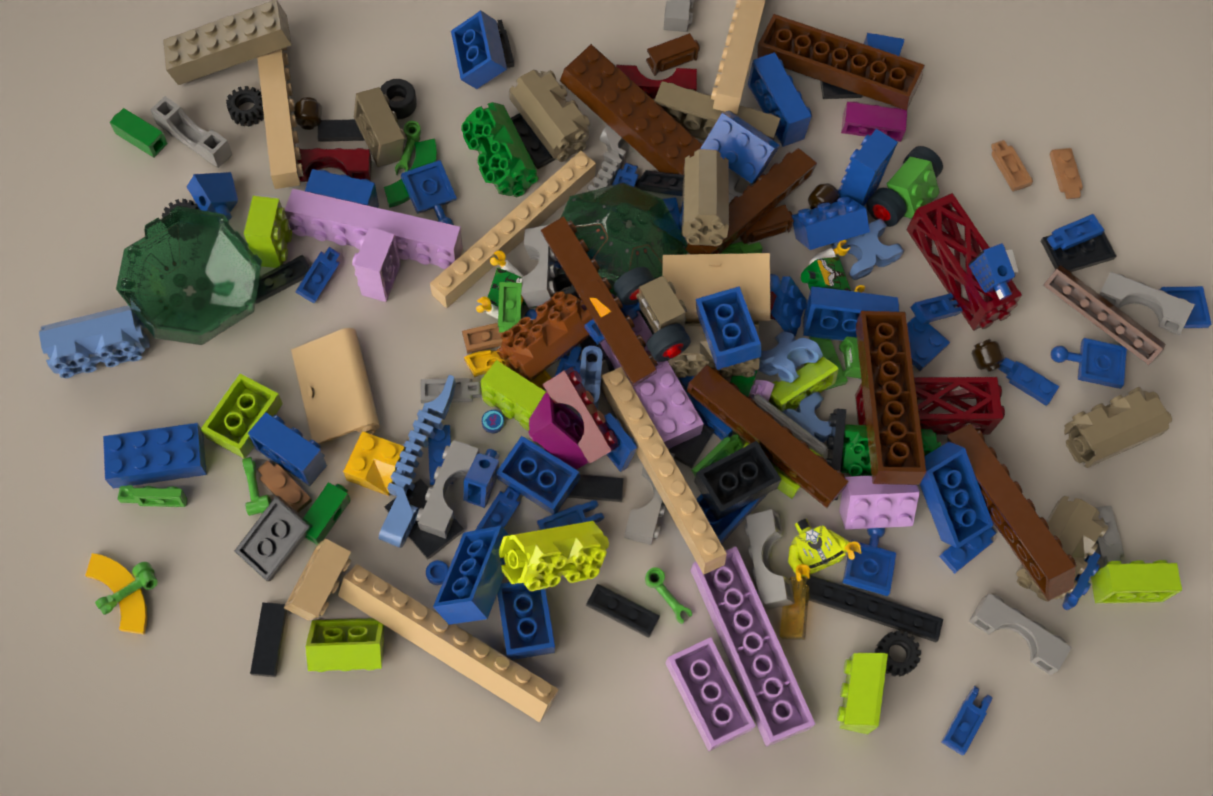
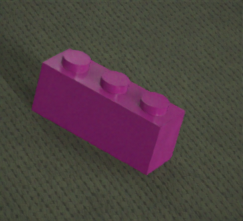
M847 102L843 111L841 133L866 137L867 134L872 135L875 129H878L892 139L901 142L906 132L907 111L899 108Z

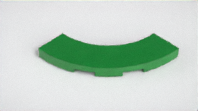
M435 138L415 143L416 155L410 170L437 161ZM402 178L384 187L389 208L410 200Z

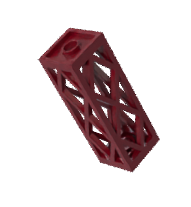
M951 193L916 209L906 230L948 294L952 293L954 296L952 300L958 302L957 307L962 308V315L972 330L986 329L998 319L1000 321L1007 319L1011 315L1010 312L1018 306L1017 302L1022 294L1012 280L1007 283L1012 295L1002 300L999 299L995 290L988 293L982 290L977 279L972 275L968 264L981 253L980 247L982 250L990 247L954 194ZM957 223L964 226L965 241L961 238ZM942 225L948 233L942 231ZM932 240L935 242L939 256L932 253ZM949 247L954 249V255L949 249ZM960 252L965 257L966 271L960 265ZM961 284L965 287L969 301L961 297ZM978 291H980V292H982V293L984 294V299L982 298V296L980 295V293H979Z
M914 377L917 400H925L918 404L921 429H931L936 435H949L971 423L976 431L980 430L983 435H990L1005 417V408L1001 405L1000 399L1002 387L998 385L997 377ZM861 383L855 394L858 425H866ZM958 386L964 388V389H959V390L952 391V390H954L955 388H957ZM960 399H976L977 404L971 406ZM949 401V402H951V403H953V404L959 406L960 408H962V409H964V410H966V411L964 412V411H962V410H960V409L954 407L953 405H951V404H949V403H947V402ZM934 403V404H932L931 406L927 407L926 409L922 410L923 408H925V407L928 406L929 404ZM938 407H942L953 414L929 413Z

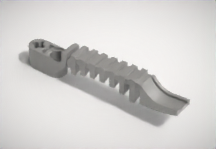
M609 125L605 126L600 136V141L606 144L608 152L605 151L603 154L602 170L598 171L599 178L595 177L593 180L595 187L589 185L587 188L589 194L581 193L582 201L575 198L576 201H572L573 207H570L565 216L568 222L571 215V221L574 226H585L589 220H593V212L595 210L596 212L598 211L599 205L603 202V197H606L608 194V189L612 187L619 168H622L625 162L626 151L620 149L625 140Z

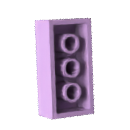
M711 637L667 658L665 664L708 751L726 744L755 728L756 725Z

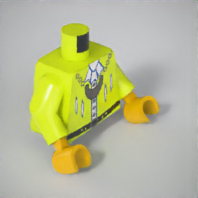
M803 519L795 524L799 535L793 539L789 547L788 564L796 573L797 581H801V576L802 578L808 577L810 579V575L841 562L846 555L845 553H848V557L851 560L855 558L854 552L862 554L861 546L858 542H849L834 531L826 529L824 525L812 529L808 520Z

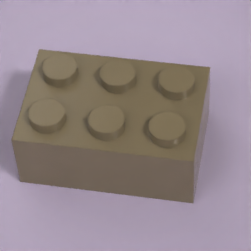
M380 87L356 93L353 117L377 167L400 161L402 152H404L403 145L406 135L404 130L399 128L397 124V116L389 107L387 95L382 93Z

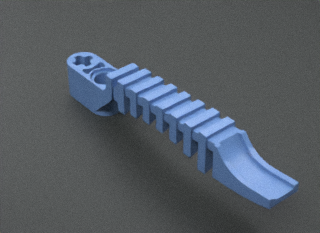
M452 375L448 376L442 393L435 400L424 403L423 409L418 411V420H415L413 423L414 430H410L408 434L409 441L406 440L404 444L405 451H401L399 455L401 461H397L395 465L396 472H393L391 475V479L395 484L389 483L387 487L389 493L397 497L383 523L378 538L399 548H402L419 512L418 507L410 505L406 496L407 490L413 491L415 487L412 483L416 476L413 467L417 468L419 465L416 456L422 457L421 446L427 448L429 443L426 437L434 439L436 434L433 428L442 430L444 427L441 420H445L456 387L455 378Z

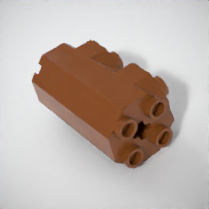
M563 291L557 292L552 298L536 308V319L531 320L530 317L522 318L516 325L502 333V344L497 349V353L505 361L508 368L531 382L590 336L584 327L593 318L588 310L584 311L580 307L584 303L572 294H565Z

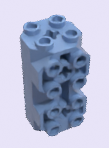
M127 305L41 326L42 330H39L43 354L47 353L50 358L46 360L49 368L53 373L59 374L61 378H70L75 374L94 372L99 362H104L107 367H115L119 363L139 361L145 348L150 347L148 336L144 335L143 329L146 328L143 315H139L140 312L136 306Z

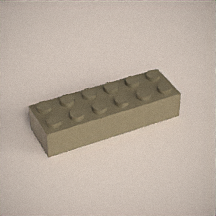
M277 0L246 9L163 40L166 71L178 85L292 45L288 18Z
M663 81L654 100L692 136L703 141L708 137L720 115L725 112L713 109L715 100L711 99V95H705L693 89H686ZM739 105L738 113L735 115L774 141L780 118Z

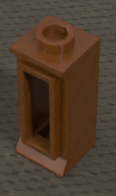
M689 33L648 48L647 52L650 57L646 59V62L654 76H656L660 71L663 72L693 59L697 61L700 46L698 41L694 40Z
M785 204L775 207L741 235L740 239L743 244H748L749 242L753 243L784 233L786 230L789 233L794 222L791 216L793 214L791 211H788Z

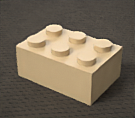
M326 538L318 543L290 594L284 609L308 621L316 617L318 618L319 615L322 616L329 605V602L326 601L331 593L334 594L339 586L338 576L347 570L351 559L348 558L351 551Z

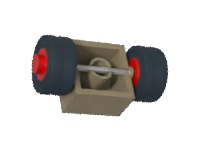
M637 267L623 274L615 282L614 291L624 305H633L639 302L641 311L654 331V334L647 341V348L654 360L664 362L685 351L691 343L690 337L684 329L687 309L684 302L677 299L675 295L676 290L672 282H667L664 275L655 279L647 267Z

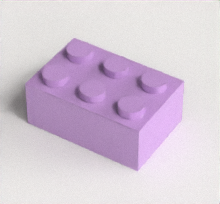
M369 227L367 233L363 234L361 238V248L359 253H355L352 265L355 268V276L358 279L361 295L387 302L401 266L395 234Z
M872 476L845 477L849 482L842 491L839 509L845 530L913 526L920 493L917 485L873 484Z

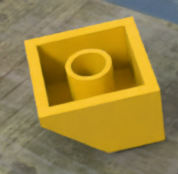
M362 431L343 471L346 480L389 496L390 493L387 487L389 483L395 484L391 479V475L393 472H396L395 465L397 461H401L399 455L401 451H405V447Z

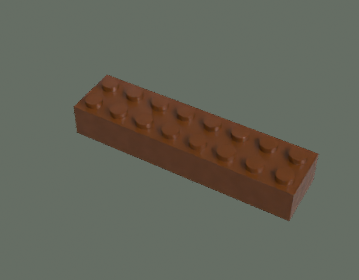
M773 14L758 43L757 58L775 52L778 59L782 60L785 69L906 111L922 80L925 67L924 64Z
M590 44L564 68L560 82L659 172L684 175L685 158L689 155L690 158L694 156V152L699 150L702 144L597 48Z
M861 311L856 323V334L872 483L920 485L926 474L906 312Z
M969 424L947 435V442L965 448L992 522L1046 599L1049 601L1074 589L1075 568L1077 567L1074 558L1064 552L1060 539L1056 535L1053 536L1046 520L1037 515L1033 502L1030 499L1026 500L1022 494L1021 486L1017 481L1013 482L1010 478L1008 468L997 460L995 450L991 446L988 447L981 431H976L973 425Z

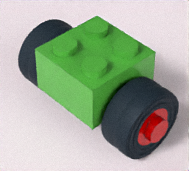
M917 146L913 148L905 157L901 168L886 183L888 188L877 189L868 199L866 207L869 214L875 220L882 219L889 227L896 225L903 216L912 219L917 208L931 203L940 193L936 180L943 170V163L940 157L928 147Z

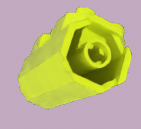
M594 521L504 536L499 549V556L504 558L505 564L501 565L502 572L511 584L523 583L529 591L555 587L560 583L562 575L570 583L587 580L588 578L593 579L600 572L607 553L606 549L609 547V541Z

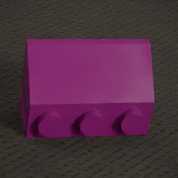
M545 392L529 418L530 438L534 442H538L547 452L576 470L589 463L578 445L584 433L583 419L563 403L554 404L549 394Z

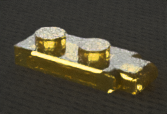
M791 576L789 580L792 584L795 604L782 606L780 637L782 639L805 640L809 586L806 585L804 576H801V581H797L796 576Z

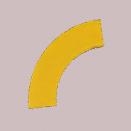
M484 350L464 356V361L474 377L486 374L496 360L505 366L507 365L500 358L497 351ZM544 371L531 382L539 388L545 389L543 383L552 378Z
M91 554L85 574L87 578L104 583L113 593L136 580L118 562L103 555ZM140 588L118 602L121 613L120 631L145 635L147 605Z

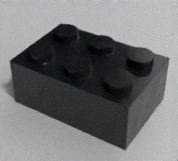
M757 441L701 469L696 473L694 483L717 520L778 488L781 481L780 476Z

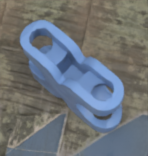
M882 219L869 223V233L845 239L847 240L846 244L841 246L843 249L850 247L848 254L854 255L858 262L853 264L849 273L853 280L869 275L874 265L886 267L900 259L904 253V250L898 243L888 246L879 241L878 237L882 236L887 226ZM839 242L834 243L832 249L836 248Z
M782 331L775 337L778 341L776 347L767 351L761 350L758 370L769 376L778 373L780 380L792 383L799 377L796 373L798 366L805 363H816L823 357V354L816 342L807 338L795 340L792 333Z
M588 346L582 351L581 383L593 396V403L597 406L598 410L603 354L600 348ZM593 353L597 356V361L588 362L586 357ZM577 411V415L582 419L580 413Z
M815 392L801 400L797 411L793 409L783 411L786 416L820 442H826L827 437L831 436L832 427H829V421H821L814 412L820 407L823 400L819 392Z

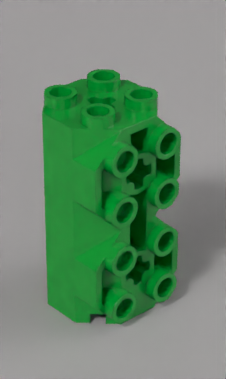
M491 102L487 104L488 108L477 107L462 123L461 131L468 148L479 153L477 164L484 181L494 184L498 194L514 195V197L524 195L525 190L536 183L539 177L505 106Z
M845 424L841 472L849 473L852 477L872 476L866 425ZM921 429L924 456L941 447V442H937L936 433L933 430Z

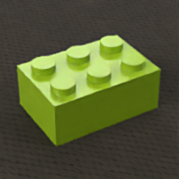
M252 196L244 236L256 266L277 268L283 265V261H287L288 258L287 243L291 242L292 230L288 227L289 221L285 218V208L281 206L278 198Z
M498 360L494 362L481 379L483 401L490 407L495 406L500 409L505 417L509 419L514 418L520 422L519 424L525 430L529 431V418L546 391Z
M240 373L206 420L201 430L208 440L245 459L254 447L248 432L265 412L272 417L276 415L283 405L282 400L277 392Z
M1136 560L1130 562V564H1122L1121 561L1107 562L1105 567L1099 568L1094 576H1091L1095 603L1164 602L1182 591L1177 563H1168L1167 560H1157L1152 563Z

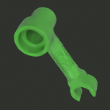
M408 121L404 125L407 142L402 158L395 166L396 175H398L400 169H405V172L409 171V161L414 144L420 141L421 135L420 125L416 121Z
M252 457L242 459L251 499L250 502L245 503L247 514L249 516L259 513L263 514L272 500L269 495H259L255 460L252 461Z
M149 562L138 563L133 568L132 574L136 579L135 581L113 595L101 597L95 602L103 615L110 613L117 606L118 602L141 587L150 590L157 586L158 580L154 576V569Z
M653 567L649 569L645 575L646 585L658 591L673 609L676 620L683 624L684 621L680 617V613L685 612L691 617V610L680 604L670 591L667 590L663 584L665 574L660 568ZM650 577H655L657 582H652Z

